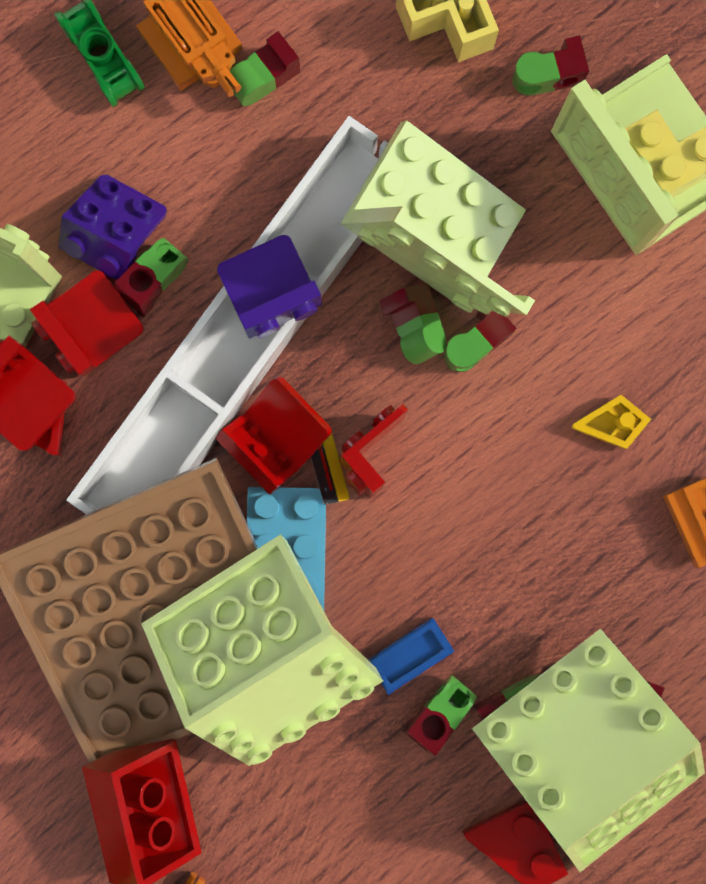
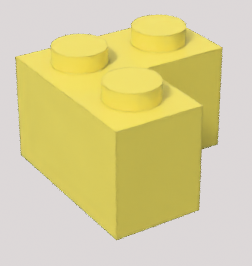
M396 0V10L409 41L445 29L458 62L494 49L499 29L487 0Z
M655 110L625 128L630 137V145L636 154L643 156L649 162L653 170L654 180L661 190L668 191L672 197L679 195L706 179V127L678 142L659 111Z

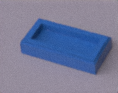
M432 617L367 660L377 668L383 679L381 685L389 695L455 651Z

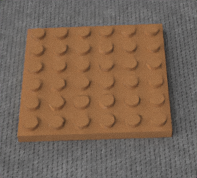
M217 458L0 552V588L89 763L115 750L168 739L176 740L192 733L185 729L141 623L258 549Z

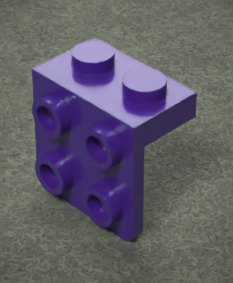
M101 175L62 215L58 248L65 251L71 257L77 258L102 271L106 276L118 280L135 262L139 247L164 220L167 209L159 202L109 175Z
M280 235L221 262L217 267L220 279L249 339L255 336L258 338L269 336L280 329L279 325L292 319L300 321L308 318L318 311V307L322 306L321 293L315 281L310 280L298 252L288 235Z

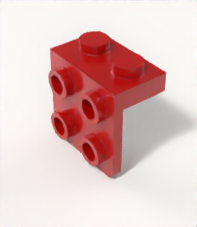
M99 270L93 271L51 303L47 304L42 300L30 309L36 318L31 322L32 326L45 342L52 339L60 349V352L55 354V356L69 374L76 371L78 375L86 376L142 335L144 331L141 322L105 274Z
M9 335L5 340L0 339V433L18 450L28 451L76 400V393L24 345Z
M277 376L269 382L249 409L242 416L223 428L215 439L271 495L303 467L332 434V429L283 377Z
M404 404L400 405L396 410L392 405H389L373 419L374 422L371 424L373 429L366 435L358 431L342 445L343 449L341 451L343 454L341 455L340 464L348 472L344 479L358 496L365 492L371 498L386 483L362 454L405 418L408 409Z

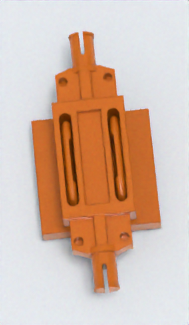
M211 0L143 1L145 9L150 16L138 23L136 28L180 91L198 79L211 88L221 85L228 97L234 95L233 90L236 93L240 91L241 85L231 74L230 68L236 63L234 55L243 50L242 43Z

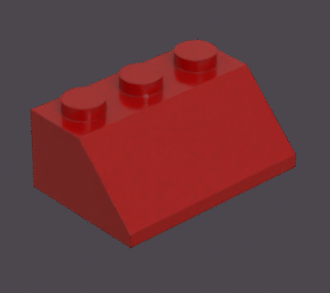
M175 739L115 750L82 767L109 883L153 884L202 854Z

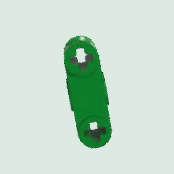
M82 0L63 13L60 11L53 13L71 44L75 45L93 73L95 81L112 108L118 106V100L136 89L140 92L145 89L135 68L121 52L91 0ZM98 46L108 47L107 52L102 56L94 57L91 55L92 51Z

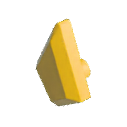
M619 395L572 424L571 427L573 430L626 450L650 422L651 418L624 396Z

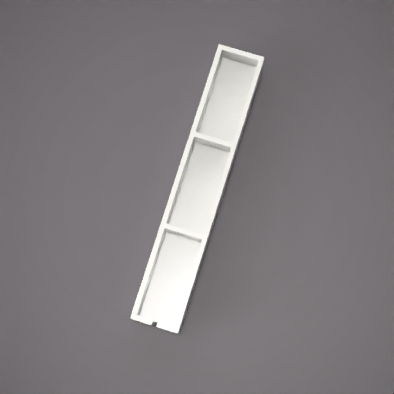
M350 116L344 121L252 247L254 248L280 235H288L298 252L310 280L315 281L321 293V298L362 242L356 234L340 223L378 161V158L374 156L377 151L378 135ZM385 140L380 145L379 158L388 144ZM223 286L72 491L67 501L83 513L88 514L199 466L216 444V436L232 422L306 318L300 321H295V319L289 320L279 325L280 329L263 338L255 336L249 339Z

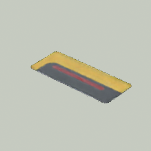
M331 434L311 457L322 501L325 505L349 499L335 442Z

